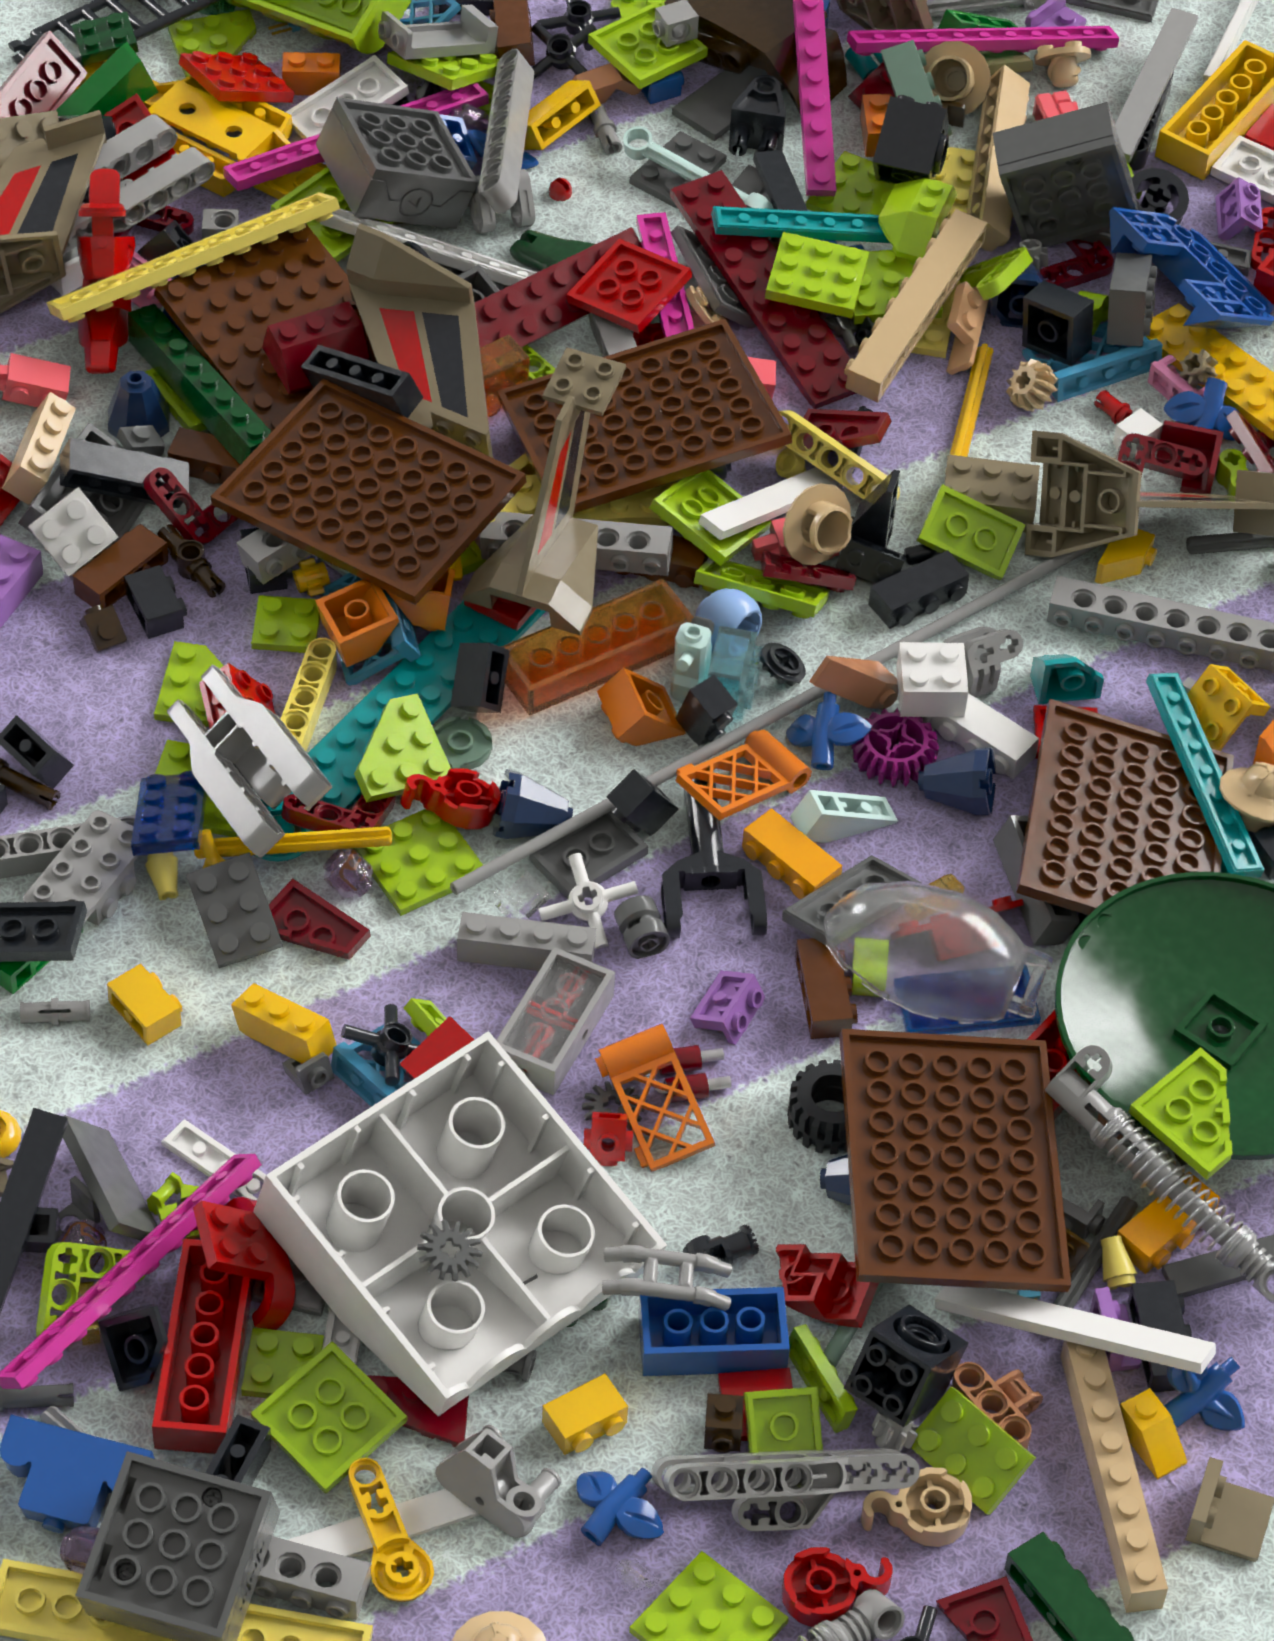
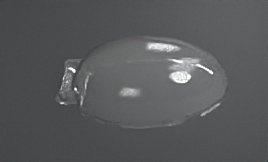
M914 881L863 884L842 897L824 916L825 944L841 968L846 972L850 969L862 979L861 984L874 994L914 1014L937 1020L941 1016L952 1020H959L958 1024H973L975 1020H991L995 1022L1004 1019L1007 1011L1022 1017L1032 1018L1037 1011L1035 1003L1046 972L1052 968L1054 963L1053 957L1049 954L1024 945L1018 933L996 911L961 892ZM1027 964L1034 968L1024 996L1021 998L1014 995L1024 965Z

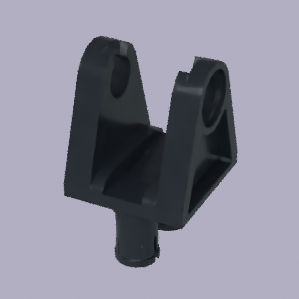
M770 75L757 76L733 103L728 147L731 154L736 156L738 147L740 148L739 156L746 154L747 148L756 149L757 152L783 151L786 110L781 86L775 77ZM762 85H767L771 87L772 91L762 92L758 89L762 88Z

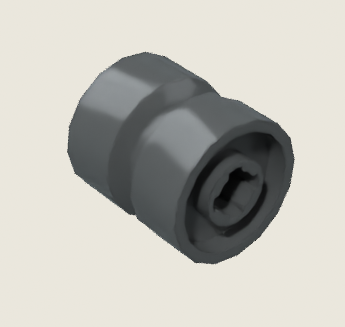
M645 895L631 897L623 901L614 911V918L618 928L623 935L628 952L633 958L640 959L659 954L669 945L670 936L661 920V915L653 898Z

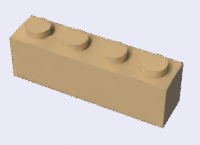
M49 392L30 418L2 489L28 505L32 502L49 479L76 410L74 406Z

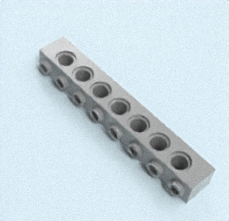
M1056 577L1046 622L1054 623L1062 628L1074 627L1083 629L1090 634H1106L1115 636L1121 641H1138L1147 643L1153 648H1170L1178 650L1185 655L1197 654L1209 657L1217 662L1229 661L1238 663L1245 668L1256 667L1270 670L1274 673V623L1066 577Z

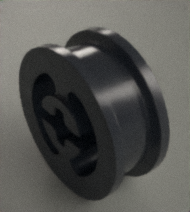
M1149 168L1135 174L1132 177L1138 210L1164 213L1170 201L1173 211L1167 215L1176 219L1175 224L1180 225L1189 204L1188 190L1183 181L1174 173L1160 168ZM1147 190L1141 204H1139L1136 194Z

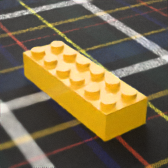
M1244 40L1159 131L1155 157L1204 181L1211 173L1212 166L1239 135L1244 137L1268 107L1274 104V53Z

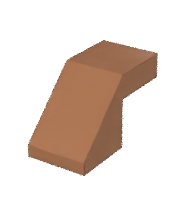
M611 63L577 74L572 79L590 80L600 104L605 103L616 89L631 95L639 94L642 90L636 87Z

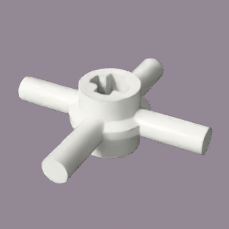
M581 853L572 854L568 858L576 886L571 890L568 900L539 908L541 920L545 921L572 913L578 919L588 921L589 927L596 928V949L608 947V941L600 917L606 912L608 902L638 894L636 883L633 881L604 889L600 884L589 881ZM591 897L593 904L585 905L584 898Z

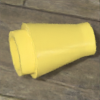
M168 849L151 852L147 856L145 867L158 893L159 900H166L168 897L171 899L177 898L178 858Z
M1118 1235L1100 1240L1102 1245L1103 1282H1107L1110 1290L1117 1289L1118 1287H1130L1133 1283H1136L1135 1276L1137 1272L1126 1251L1122 1237Z

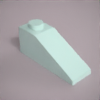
M809 790L790 815L794 826L813 842L824 843L898 822L886 797Z

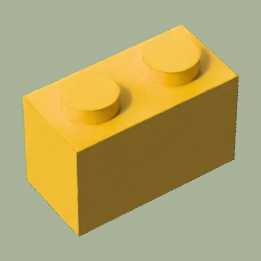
M141 963L107 983L109 1003L147 1046L182 1026L181 1012L183 1009L180 1001L175 995H169L163 989L159 977L154 972L149 973Z
M605 1373L542 1405V1423L564 1455L574 1450L576 1453L585 1451L593 1444L595 1439L605 1434L613 1436L619 1433L627 1423L628 1405Z

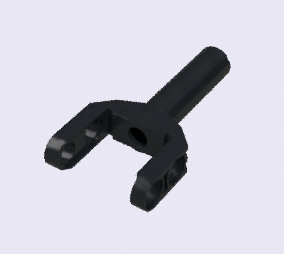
M692 779L695 784L707 786V781ZM684 789L691 855L677 860L662 874L661 882L663 920L670 938H680V919L683 915L680 888H683L684 891L736 889L737 886H743L744 900L748 899L752 935H766L767 911L762 871L744 858L724 853L720 821Z

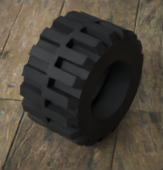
M821 1060L818 1066L811 1063L806 1066L805 1072L799 1071L795 1081H792L787 1113L789 1129L793 1128V1136L796 1140L803 1137L802 1145L806 1148H809L811 1144L816 1145L815 1152L823 1153V1149L828 1148L830 1149V1155L838 1154V1148H843L844 1153H847L845 1111H826L816 1105V1103L824 1100H834L844 1104L841 1060H833V1063Z

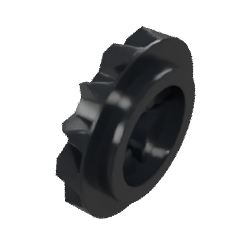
M768 643L761 649L758 659L763 663L762 669L771 674L770 678L775 677L780 684L786 683L789 686H793L803 680L806 675L805 666L792 649L779 643Z

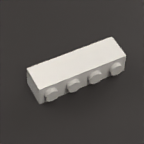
M969 693L965 717H922L923 723H931V727L939 731L945 740H953L964 747L966 752L977 748H993L996 773L1006 774L1012 779L1036 757L1039 743L1037 736Z

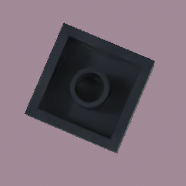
M1043 280L1023 297L1022 346L1066 365L1073 366L1092 349L1094 300Z

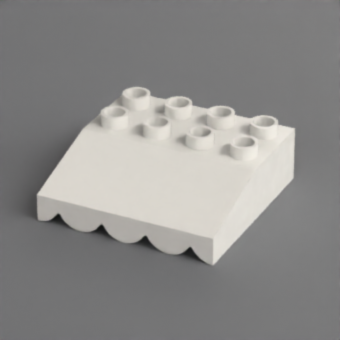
M489 1031L265 1176L253 1211L340 1321L437 1416L447 1411L611 1295H603L602 1293L603 1280L637 1278L643 1273L644 1262H605V1247L640 1245L644 1246V1248L665 1250L667 1246L664 1240ZM447 1220L450 1229L453 1230L455 1222L460 1221V1233H463L468 1228L473 1229V1232L467 1238L468 1240L480 1239L481 1243L472 1246V1248L482 1251L483 1255L482 1257H472L480 1265L477 1269L470 1265L467 1266L471 1276L466 1278L460 1271L458 1272V1281H452L451 1273H446L444 1280L438 1279L440 1270L435 1269L431 1274L426 1271L431 1263L430 1261L420 1263L419 1258L427 1253L424 1250H417V1245L428 1242L420 1237L422 1232L434 1234L429 1228L430 1224L434 1223L440 1230H443L441 1221ZM446 1241L445 1247L440 1248L441 1252H447L449 1258H454L455 1253L460 1251V1248L453 1247L451 1241ZM537 1274L538 1278L524 1285V1281Z

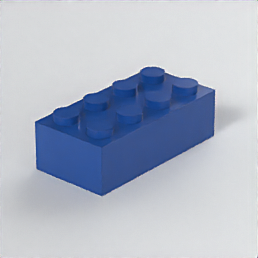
M784 1287L712 1289L719 1294L731 1298L730 1307L726 1311L712 1306L707 1307L701 1304H693L690 1301L640 1295L638 1318L642 1376L702 1375L787 1368L790 1347Z

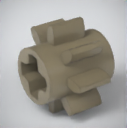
M1204 349L1199 354L1189 351V355L1183 361H1180L1184 371L1179 375L1185 381H1188V384L1193 388H1196L1198 384L1206 385L1208 377L1214 378L1218 376L1214 368L1218 361L1212 356L1210 357V354Z

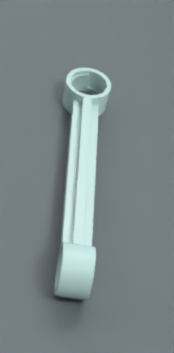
M635 126L628 129L624 134L625 154L633 160L648 158L689 182L710 174L654 143L651 132L645 127ZM635 139H643L648 142L640 148L629 145ZM734 187L747 208L773 209L770 201L763 195L755 192L748 195Z

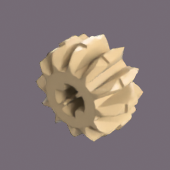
M1030 359L1028 362L1021 361L1018 370L1012 369L1014 375L1006 380L1010 385L1006 393L1011 397L1010 401L1015 406L1033 412L1035 409L1043 410L1046 401L1052 402L1050 396L1053 392L1058 391L1054 386L1058 378L1053 374L1054 370L1049 365Z

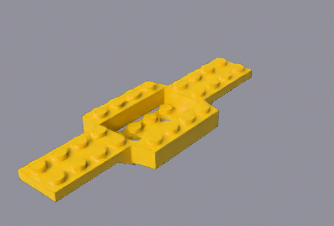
M107 60L84 67L88 74L74 92ZM191 75L181 81L158 83L152 80L158 93L143 102L151 115H157L165 123L181 130L185 135L183 136L176 132L178 138L173 149L177 154L188 148L195 147L214 163L215 170L213 175L200 186L222 197L236 190L224 177V166L236 163L234 160L239 162L291 144L288 139L292 134V115L265 102L218 101ZM193 108L196 110L194 113L188 115L182 114L180 112L181 109L186 110ZM240 131L242 133L239 137L235 138L226 135L227 132ZM187 137H195V138H197V139H199V140L205 142V144H206L207 147H205V146H203V145H201V144H199V143H197V142H195V141H193V140H191V139H189V138H187ZM209 148H217V149H219V150H221V151H223V152L229 154V157H230V158H228V157H226V156H224V155H222V154H220V153H218V152H215V151H213V150H211V149H209ZM317 163L300 171L292 172L252 187L279 200L326 168L327 165Z

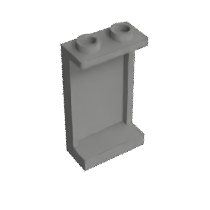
M462 5L460 21L404 25L389 11H383L381 21L378 24L379 38L404 60L495 53L498 26L473 5Z

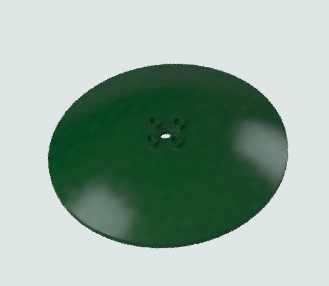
M1186 872L1149 879L1113 895L1088 915L1077 928L1064 951L1059 965L1055 985V1013L1062 1043L1070 1060L1086 1046L1095 1045L1103 1048L1112 1060L1113 1070L1109 1079L1097 1092L1113 1107H1120L1125 1113H1128L1130 1105L1201 1047L1227 1071L1226 1092L1230 1111L1229 1133L1233 1151L1231 1159H1273L1274 884L1257 878L1230 873ZM1212 1026H1224L1229 1033L1219 1034L1213 1030ZM1090 1058L1086 1062L1089 1066L1087 1072L1079 1066L1075 1068L1081 1078L1089 1085L1094 1080L1088 1072L1091 1069H1095L1098 1072L1102 1068L1099 1063L1101 1058L1097 1061ZM1128 1113V1116H1131L1130 1119L1135 1120V1128L1143 1127V1132L1145 1134L1151 1135V1137L1161 1141L1153 1133H1151L1145 1126H1143L1138 1120H1136L1131 1114Z

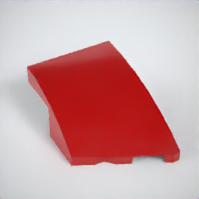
M777 1244L776 1253L779 1256L781 1267L779 1278L783 1283L782 1287H784L785 1305L823 1322L862 1328L879 1283L856 1282L855 1262H847L842 1253H811L806 1244Z

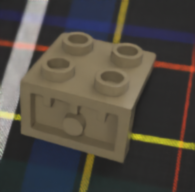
M1209 1457L1185 1540L1256 1562L1274 1505V1497L1226 1482L1227 1477L1220 1475L1224 1461Z

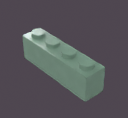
M914 40L881 50L884 67L896 98L899 95H905L913 98L915 102L926 104V102L930 101L942 105L939 95L933 96L932 89H935L932 74L931 72L925 73L923 66L927 65L926 58L922 49L917 50ZM950 125L947 133L948 136L952 135Z

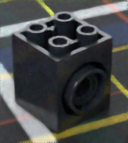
M899 95L898 98L890 96L873 158L875 179L892 184L922 178L935 180L936 174L940 175L943 169L948 149L949 136L947 133L949 123L947 109L936 102L929 101L923 104L915 102L913 98L905 95Z
M909 1304L870 1330L844 1389L904 1428L935 1406L944 1396L969 1342Z

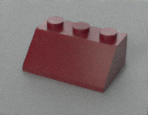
M349 301L267 326L262 348L289 395L313 387L301 366L317 345L370 361L363 324Z

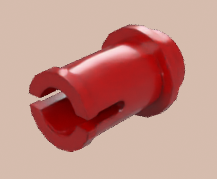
M1107 390L1101 391L1096 396L1097 400L1094 401V405L1109 415L1114 424L1120 423L1133 414L1128 403L1120 402Z

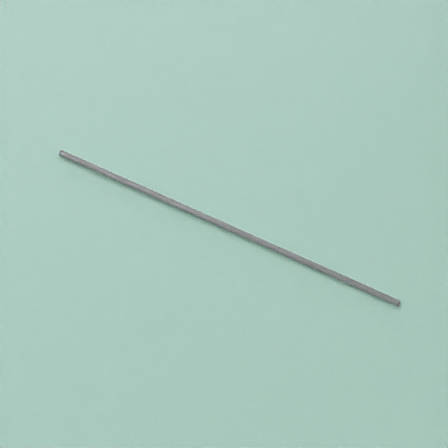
M1098 546L1050 558L864 660L879 661L883 664L898 656L900 642H923ZM814 686L646 778L658 786L677 776L676 771L678 768L690 763L694 766L747 738L753 731H759L824 696V692L829 691ZM608 798L453 881L450 883L452 892L458 895L609 813L614 805Z

